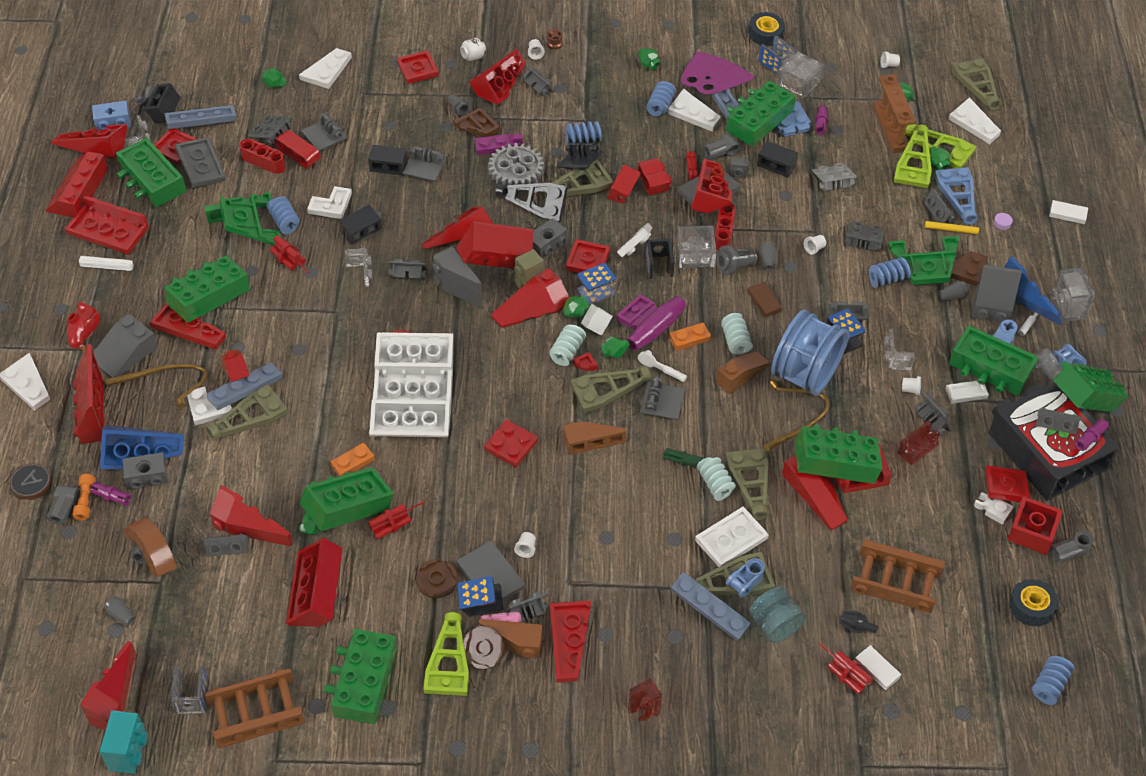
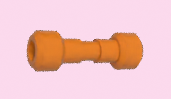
M85 473L79 477L78 485L81 487L80 498L78 499V505L73 509V517L77 520H86L90 515L88 496L90 495V489L94 488L92 484L96 481L92 474Z

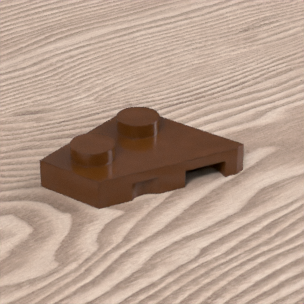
M481 107L454 120L456 128L481 137H490L500 132V126Z
M972 251L968 252L954 262L951 278L977 286L988 256Z

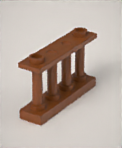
M896 75L879 76L884 94L882 100L874 101L873 108L892 152H904L909 143L905 135L907 125L916 124V120Z
M864 539L859 555L865 558L860 578L853 577L850 590L861 595L866 594L912 607L921 612L932 613L936 603V599L930 598L934 577L940 579L945 561ZM873 560L885 563L881 583L868 580ZM893 566L905 569L901 589L888 586ZM914 572L926 575L921 595L909 592Z
M280 669L269 675L224 688H214L210 692L204 693L208 706L215 705L220 728L213 731L218 749L305 723L301 707H293L288 687L289 683L294 682L291 669ZM279 687L285 710L274 714L271 711L266 690ZM258 693L263 716L251 720L245 696ZM236 699L242 722L229 726L223 702Z

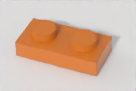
M703 322L670 332L669 338L676 351L710 341L711 335Z
M362 443L330 461L335 472L339 476H343L347 471L353 473L375 460V456L366 444Z

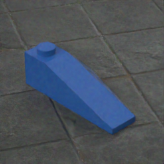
M1013 256L1010 257L1004 268L1022 270L1015 302L1060 325L1062 320L1058 310L1046 295L1041 296L1042 293L1038 285L1034 281L1031 283L1026 275L1027 271Z
M103 426L100 469L121 470L123 469L124 458L161 452L164 453L165 458L183 454L184 434L119 426Z

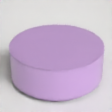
M998 213L993 223L996 228L1007 230L1011 227L1013 220L1006 213Z

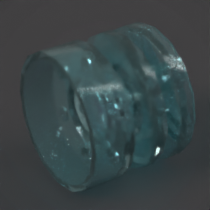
M782 586L772 588L762 594L753 602L749 609L750 615L759 626H762L761 630L771 643L782 641L794 634L806 619L805 614L796 603H793V598L788 595L789 593Z

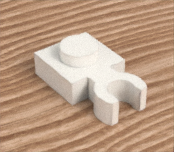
M982 492L979 499L984 502L976 500L974 504L977 509H985L986 516L1001 524H1004L1014 507L1000 499L992 501L988 498L987 494Z

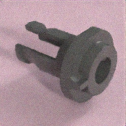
M729 245L722 246L716 257L717 265L722 271V275L733 274L736 268L755 265L757 254L749 255L753 248L734 250Z

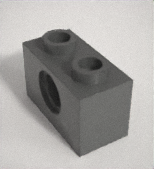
M550 219L534 230L532 250L534 249L542 259L549 256L554 250L562 247L567 242V229L555 219Z
M163 452L123 459L124 480L128 489H139L145 486H158L168 483L167 463Z

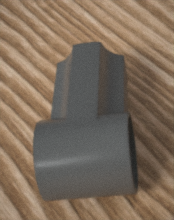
M726 133L719 141L704 146L705 156L708 160L724 154L733 156L741 149L740 144L731 133Z
M58 485L56 487L54 502L47 515L48 521L56 525L65 524L72 507L78 504V499L80 498L79 488Z
M1079 531L1074 537L1052 545L1050 548L1052 557L1055 561L1061 563L1076 556H1086L1091 549L1094 538L1087 531Z

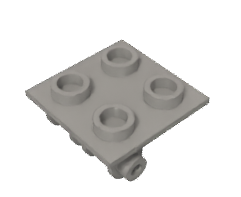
M837 163L831 167L819 166L818 169H812V172L822 181V183H819L820 190L823 189L824 191L837 189V185L839 189L851 187L855 184L854 178L857 177L842 163Z

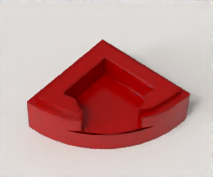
M589 352L573 359V364L581 370L594 371L598 369V364Z

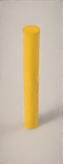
M925 221L924 228L970 234L979 233V227Z

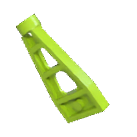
M921 124L915 126L914 133L897 163L894 177L895 183L922 188L929 187L932 169L927 126ZM913 145H922L923 153L912 151ZM910 158L920 159L922 161V169L907 166V162Z
M917 124L908 125L905 135L911 138ZM928 130V137L937 139L934 145L929 144V150L933 146L939 148L941 143L950 144L955 147L949 154L950 167L954 169L963 168L976 150L977 146L963 139Z
M449 612L445 614L444 624L425 671L424 694L467 696L469 672L461 632L462 616L458 613ZM445 638H456L457 650L443 649ZM443 657L455 658L458 666L457 671H439L438 666Z

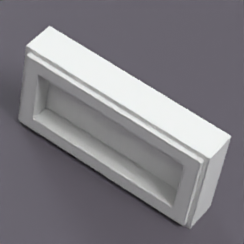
M1053 200L1049 217L1085 224L1088 208Z
M978 381L946 385L945 388L951 404L987 399L989 396L985 384L981 385Z
M871 645L855 657V661L860 664V667L885 690L901 677V673Z

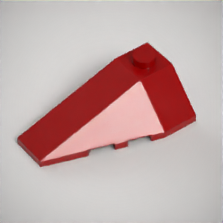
M515 49L475 76L469 83L478 97L498 105L509 96V91L515 85L514 81L520 75L526 62L519 50Z
M127 124L108 125L106 129L99 131L97 128H91L83 133L81 131L64 133L54 138L51 142L53 145L86 153L89 151L103 154L104 157L113 159L117 157V152L124 149Z
M703 159L691 209L699 213L704 212L708 214L731 203L733 193L731 189H728L729 183L724 179L725 174L720 163Z
M475 205L457 217L458 222L446 225L444 232L441 233L439 231L420 246L423 249L460 240L473 221L491 224L493 222L483 206Z
M548 268L534 276L496 309L491 314V317L501 328L522 323L528 318L534 317L537 319L546 313H558L564 309L565 302L570 297L561 279Z
M796 455L784 461L783 477L831 531L847 522L848 519L830 477L798 472Z
M223 485L219 488L210 512L214 528L233 535L243 533L248 538L285 546L293 544L290 532L271 518L264 519L263 515L258 512L259 509L255 506L252 508L248 507L242 502L244 498Z
M127 641L114 657L113 666L111 668L106 667L102 672V680L100 682L95 681L80 704L89 724L106 730L111 711H125L136 654L130 641Z

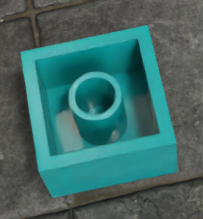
M111 711L99 751L109 771L135 774L137 766H140L142 761L141 750L143 745L147 743L148 732L145 731L144 723L141 721L138 713Z

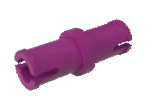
M820 105L815 116L816 126L814 131L815 133L818 131V135H823L828 123V107L825 108V105Z
M1099 419L1092 427H1088L1084 431V435L1075 442L1076 447L1084 451L1092 443L1097 442L1100 439V435L1109 428L1108 422L1104 419Z
M99 482L92 484L98 490L90 489L91 494L103 497L108 502L114 501L124 506L130 504V501L124 500V498L132 499L131 494L119 491L114 486L108 487Z

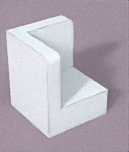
M591 304L581 324L602 335L613 316Z

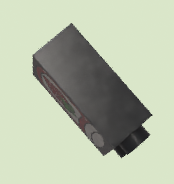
M1055 382L1045 387L1041 383L1034 384L1026 390L1022 398L1014 402L1010 398H1006L1000 401L992 410L994 418L988 433L1020 470L1026 471L1027 479L1046 501L1109 470L1119 449V446L1105 431L1100 435V439L1092 443L1086 450L1081 451L1076 447L1075 442L1096 421L1085 409L1078 408ZM1046 408L1080 416L1081 419L1076 434L1036 426L1038 410Z

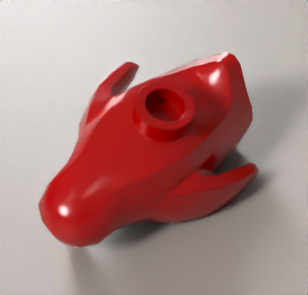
M79 302L76 313L70 314L67 319L66 329L69 346L74 349L85 350L84 341L92 335V332L98 326L100 314L92 306Z

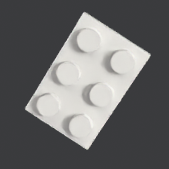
M741 507L695 537V541L714 563L721 567L767 540L769 534L744 507Z

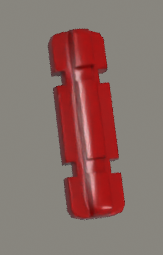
M688 151L686 153L689 179L693 180L699 175L696 154L693 151Z

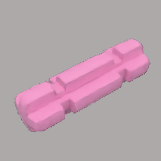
M521 613L482 615L481 619L520 623Z

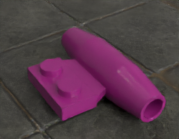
M640 294L616 315L617 321L629 328H635L627 339L630 344L629 348L637 351L654 341L677 320L686 308V303L681 297L676 296L657 308L655 303Z

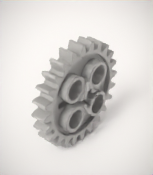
M515 143L514 147L508 144V148L501 146L502 150L496 149V153H492V158H489V175H492V180L496 179V184L501 182L506 185L537 183V179H541V175L544 174L543 157H541L540 152L536 153V148L531 150L530 145L526 148L524 144L519 147L517 143Z

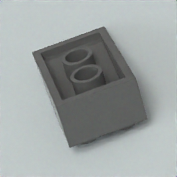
M453 246L433 255L434 280L436 284L440 285L444 291L477 307H481V281L469 266L463 262Z
M984 265L973 298L971 317L998 322L1010 320L1022 270Z
M128 314L114 324L94 350V354L99 368L112 378L122 375L158 346L154 333L131 314Z

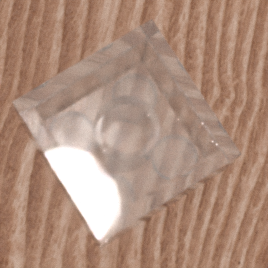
M796 51L779 68L777 84L805 98L822 80L825 64Z
M677 226L676 244L679 268L715 267L716 244L714 227Z
M1082 268L1060 270L1052 292L1064 322L1085 319L1090 310L1091 302L1095 297L1094 290L1091 289L1088 277L1084 274Z

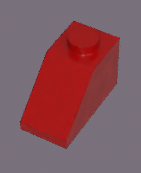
M229 350L225 355L221 356L223 371L231 382L250 376L244 357L239 350Z

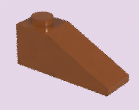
M757 351L731 359L718 369L716 383L728 394H731L770 365V362Z
M571 422L563 425V439L568 454L573 455L625 443L626 430L625 428L590 422Z
M479 619V626H489L498 630L503 637L505 648L525 658H540L543 625Z

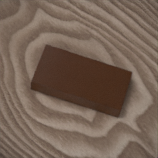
M764 282L748 288V294L765 317L781 312V305Z

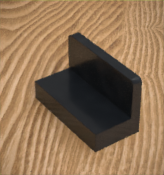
M367 205L340 219V224L347 231V241L350 245L381 230V218L371 205Z

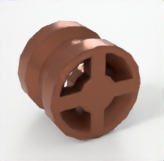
M551 29L547 32L548 48L557 50L563 46L562 31Z

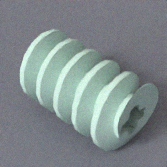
M731 313L725 316L721 323L729 350L737 355L748 353L752 350L753 344L745 325L746 322L742 319V314Z
M566 325L550 349L551 359L559 365H569V361L573 359L577 352L576 350L579 349L583 339L586 338L585 331L576 325Z
M708 457L697 464V469L700 471L705 483H707V487L710 489L714 499L721 501L727 498L736 485L734 482H731L732 478L728 476V471L724 470L725 466L721 464V459L718 457Z

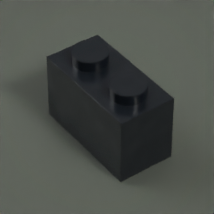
M171 83L157 84L144 110L154 123H166L165 113L174 112L181 97Z
M767 141L758 154L757 166L788 178L797 165L798 152Z
M372 145L368 157L369 171L403 176V171L408 161L407 149Z

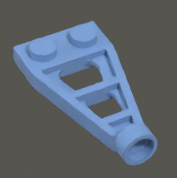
M969 167L935 170L934 177L938 188L963 219L964 223L967 225L975 223L978 217L975 212L973 177ZM964 185L965 192L954 193L949 186ZM968 199L969 204L960 205L957 200Z

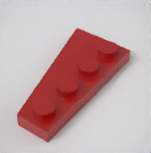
M167 303L150 321V328L215 350L226 339L225 332L208 322L200 321V317L187 323Z
M591 600L550 603L556 683L578 681Z

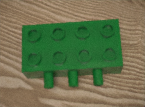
M767 81L757 91L750 88L748 94L751 96L747 100L740 97L738 99V103L741 104L737 108L729 106L727 109L730 114L727 116L726 131L752 147L794 111L796 96L771 81Z
M147 137L116 153L120 168L122 169L117 172V176L119 179L125 176L131 179L125 183L128 189L134 186L140 189L134 193L137 199L146 196L155 207H158L186 192L181 174Z
M227 255L212 263L204 262L203 267L196 271L190 269L188 275L181 279L175 277L172 279L171 284L164 287L167 304L187 323L250 291L248 274Z
M968 325L952 352L949 365L960 369V374L964 377L969 373L979 378L978 383L981 385L985 384V382L995 385V390L998 393L1006 390L1019 396L1032 375L1039 357Z
M1065 361L1061 365L1063 370L1053 379L1078 408L1114 412L1129 397L1125 392L1126 388L1121 383L1116 382L1112 378L1113 374L1107 369L1094 368L1085 364H1070Z
M816 424L813 428L802 426L795 439L798 472L874 484L882 471L878 438L861 436L856 430L851 431L850 434L842 433L837 427L833 428L832 431L823 430L819 424Z
M371 467L353 473L347 471L343 476L336 478L330 476L327 480L318 483L312 481L310 485L305 486L300 505L320 531H325L383 513L386 509L389 510L394 493L375 469Z
M354 629L349 648L337 647L336 654L346 656L343 667L332 665L330 673L340 675L337 686L326 684L324 688L325 693L334 694L331 703L333 717L376 725L398 649L396 636Z

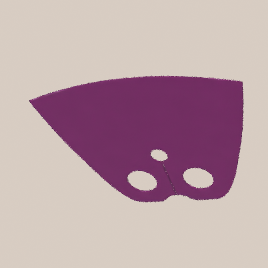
M697 51L681 76V83L689 87H696L701 93L714 94L743 84L755 77L730 61ZM706 76H710L711 79H708V80H707V79H705V77H706ZM696 77L698 80L690 83L687 81V78ZM711 84L714 88L712 90H705L703 86Z

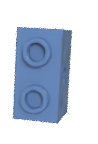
M127 101L92 105L93 120L98 131L106 129L108 125L127 124V127H131Z

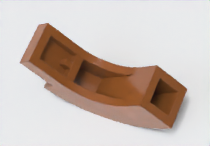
M144 517L127 525V528L123 529L125 537L133 540L141 549L151 574L159 577L177 568L167 542L150 519Z

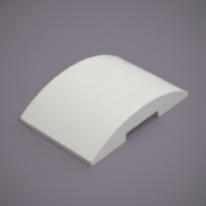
M377 333L374 392L369 435L448 437L452 400L453 334Z

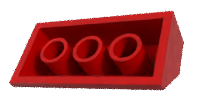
M88 151L75 160L47 206L46 212L74 218L84 206L82 200L84 196H93L108 171L104 155Z
M473 221L456 248L466 264L514 269L515 258L532 250L534 231L530 228Z
M322 538L297 552L286 619L287 625L320 627L332 621L334 603L337 596L339 568L342 561V547Z

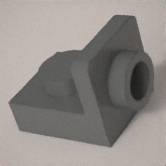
M732 157L729 175L731 177L746 178L749 159Z

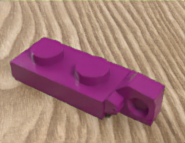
M522 134L474 138L477 155L496 153V149L502 150L501 146L508 148V144L514 147L515 143L518 146L523 144Z

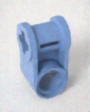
M1004 320L993 336L1012 344L1018 326L1013 320Z
M1065 344L1062 349L1054 350L1050 353L1051 361L1061 370H1063L1061 365L1065 361L1070 364H1087L1086 359L1070 344Z
M757 558L748 560L740 569L729 576L726 585L732 586L741 598L745 597L762 581L765 568L764 563Z

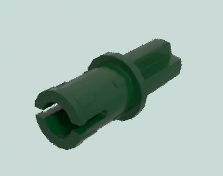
M666 448L663 458L666 460L680 463L681 466L684 464L697 468V464L703 460V457L688 454L687 451L681 452Z

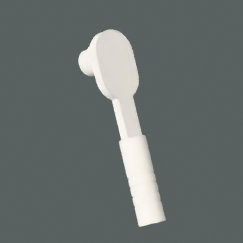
M1037 313L1029 316L1018 330L1020 336H1024L1036 321Z
M649 350L638 355L639 362L647 367L654 366L682 382H685L687 379V375L657 362Z

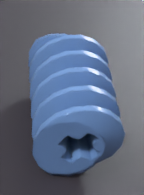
M665 81L657 83L646 105V109L651 115L660 116L668 111L676 93L675 86Z
M590 121L587 123V126L584 122H581L580 127L578 123H574L573 128L570 123L567 124V144H569L570 140L572 143H576L577 139L579 143H582L583 139L589 143L590 138H592L594 143L596 138H599L600 142L602 141L601 127L598 121H595L594 125Z
M284 196L271 199L266 206L280 231L286 235L293 233L300 222V218L288 199Z
M902 257L872 265L869 269L870 283L874 288H877L878 284L884 286L885 283L890 284L891 280L895 283L898 279L900 281L904 280V276L906 279H909L911 276L910 267Z
M1060 656L1049 657L1039 677L1036 679V683L1032 687L1035 697L1047 705H1055L1057 699L1060 698V692L1064 690V685L1068 682L1067 679L1071 677V672L1074 671V665L1069 660Z

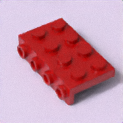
M84 196L82 199L84 206L65 228V231L68 235L129 255L148 230L149 225L146 216L142 213L115 206L109 202L97 200L94 197Z

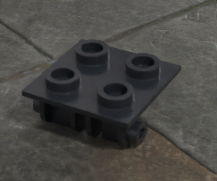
M569 143L565 147L569 154L557 165V168L588 169L603 151H598L599 147L595 143Z

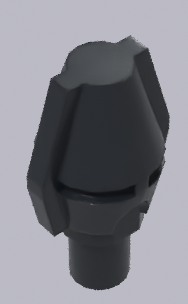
M843 611L840 624L851 632L861 633L867 630L876 633L878 625L866 620L867 616L861 612Z

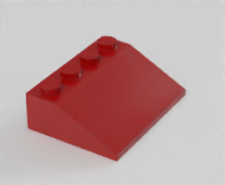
M88 344L77 367L76 379H73V386L76 394L73 395L75 406H77V409L73 411L74 419L77 421V425H74L75 437H79L81 444L102 441L103 426H105L103 377L92 345Z

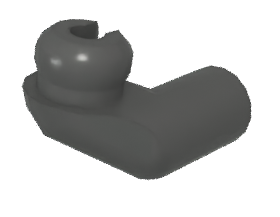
M147 86L143 96L141 94L136 95L134 101L137 102V105L143 106L148 103L154 88Z

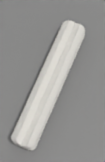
M80 256L79 259L81 267L125 271L133 269L132 260Z

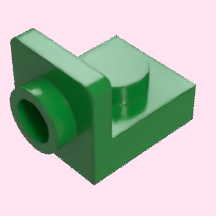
M220 203L204 206L208 224L223 221Z

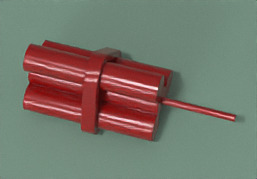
M279 235L275 236L273 239L275 246H272L270 251L278 258V262L284 264L290 271L295 270L296 266L300 265L310 274L302 266L306 259L299 253V250Z
M425 501L409 509H406L404 504L391 510L386 509L383 511V514L370 520L368 525L374 532L376 539L378 540L391 532L396 533L399 528L411 523V518L407 512L425 503Z
M819 643L824 650L834 657L827 668L839 677V681L842 684H847L859 695L867 685L873 682L874 679L860 668V664L857 661H852L841 651L833 655Z

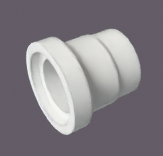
M537 39L531 40L528 48V55L534 60L540 59L544 55V48Z
M886 51L882 53V68L899 66L900 56L898 54H890Z
M822 235L810 236L804 240V248L811 255L826 246V239Z
M921 377L903 378L902 392L915 393V395L920 396Z
M529 532L522 533L519 542L515 545V553L523 558L532 557L535 552L536 537Z

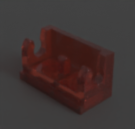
M926 421L900 442L898 454L911 466L939 445V431L933 434L931 432L932 424L929 421Z
M651 678L634 686L629 692L628 709L631 714L640 709L646 712L639 717V721H645L654 715L656 717L660 715L662 694Z

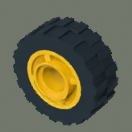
M760 12L755 14L749 23V38L758 45H774L776 36L781 39L783 38L785 23L782 18L774 13Z
M1034 579L1023 580L1014 587L1009 601V608L1012 615L1018 621L1032 627H1040L1053 620L1059 604L1058 595L1048 583Z

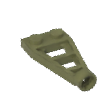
M983 58L953 64L952 71L958 80L988 106L990 110H997L1001 106L1002 102L997 96L990 68ZM982 75L984 81L974 83L970 77ZM988 87L990 92L982 93L979 89Z
M598 159L588 169L580 170L576 168L552 182L558 185L566 182L572 184L574 188L567 190L566 197L600 192L611 188L614 183ZM586 175L591 184L579 185L576 178ZM541 191V197L546 202L547 193Z
M644 366L635 370L584 375L570 380V385L583 412L587 413L606 406L644 384V382L650 381L651 375L648 367ZM627 378L629 384L617 388L614 380ZM609 383L611 391L603 396H599L594 388V384Z
M267 384L250 393L216 423L207 426L206 429L211 439L216 440L220 437L223 438L272 423L287 415L288 408ZM258 404L264 413L261 416L250 418L245 411L251 405ZM236 415H240L245 421L236 426H231L229 420Z
M765 449L726 452L725 458L729 474L751 511L753 518L757 521L766 519L769 513L766 507L768 461ZM758 470V480L745 481L741 471ZM760 488L761 496L750 497L747 489Z
M762 552L741 556L695 579L696 582L713 595H739L732 586L713 587L711 580L724 576L727 581L731 573L740 569L748 560L757 558L765 566L763 579L748 595L774 591L775 584Z

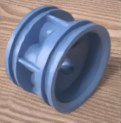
M805 309L801 310L788 326L778 345L772 362L771 373L802 387L807 392L810 391L815 396L819 395L832 378L841 361L849 339V330L841 329L837 324L830 326L818 320L816 314H810Z

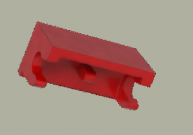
M624 164L610 189L607 199L623 204L625 200L619 196L628 199L641 172Z

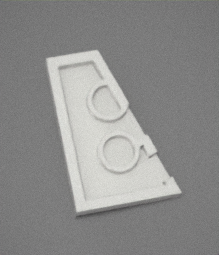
M336 48L299 74V79L329 89L352 58L351 52Z
M685 89L681 91L668 108L669 115L712 132L719 124L721 116Z
M970 97L949 115V120L988 144H991L1000 136L1001 130Z
M30 353L0 373V380L34 411L50 400Z

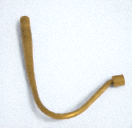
M174 364L105 379L108 387L163 370L174 368L198 369L204 373L202 380L176 400L177 407L182 409L185 407L183 398L200 387L206 381L208 374L206 369L198 365Z
M775 379L769 383L773 390L811 393L799 388L779 387L780 385ZM820 393L818 396L824 399L825 409L818 417L804 425L805 427L813 426L829 410V400L824 394ZM802 427L764 444V449L770 451L794 438Z

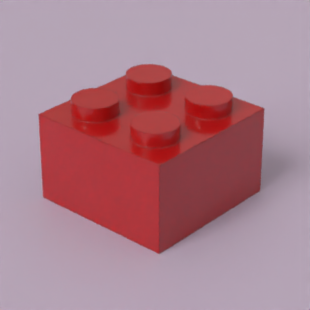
M1023 496L1007 541L1047 555L1063 510Z

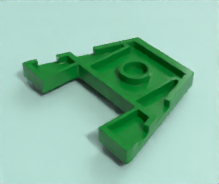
M265 192L261 196L253 194L249 198L243 199L241 196L222 199L220 210L225 231L274 245L275 241L273 239L277 235L280 236V231L261 229L256 207L267 208V203L272 199L271 193Z
M959 236L942 237L944 251L907 254L905 240L888 241V249L895 259L902 257L907 261L911 271L909 280L913 285L950 282Z

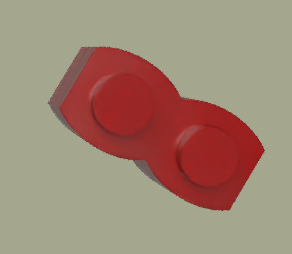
M658 158L638 162L637 171L641 172L639 177L649 195L669 191L672 181L670 175L665 172L663 162H660Z

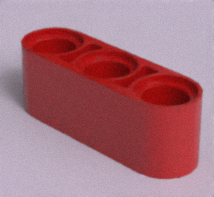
M286 130L274 139L275 146L282 153L304 168H309L321 158L319 151L314 146L290 130Z
M252 139L240 141L239 147L244 161L275 174L285 171V160L281 151Z
M733 203L719 209L714 248L717 251L722 246H730L736 210Z

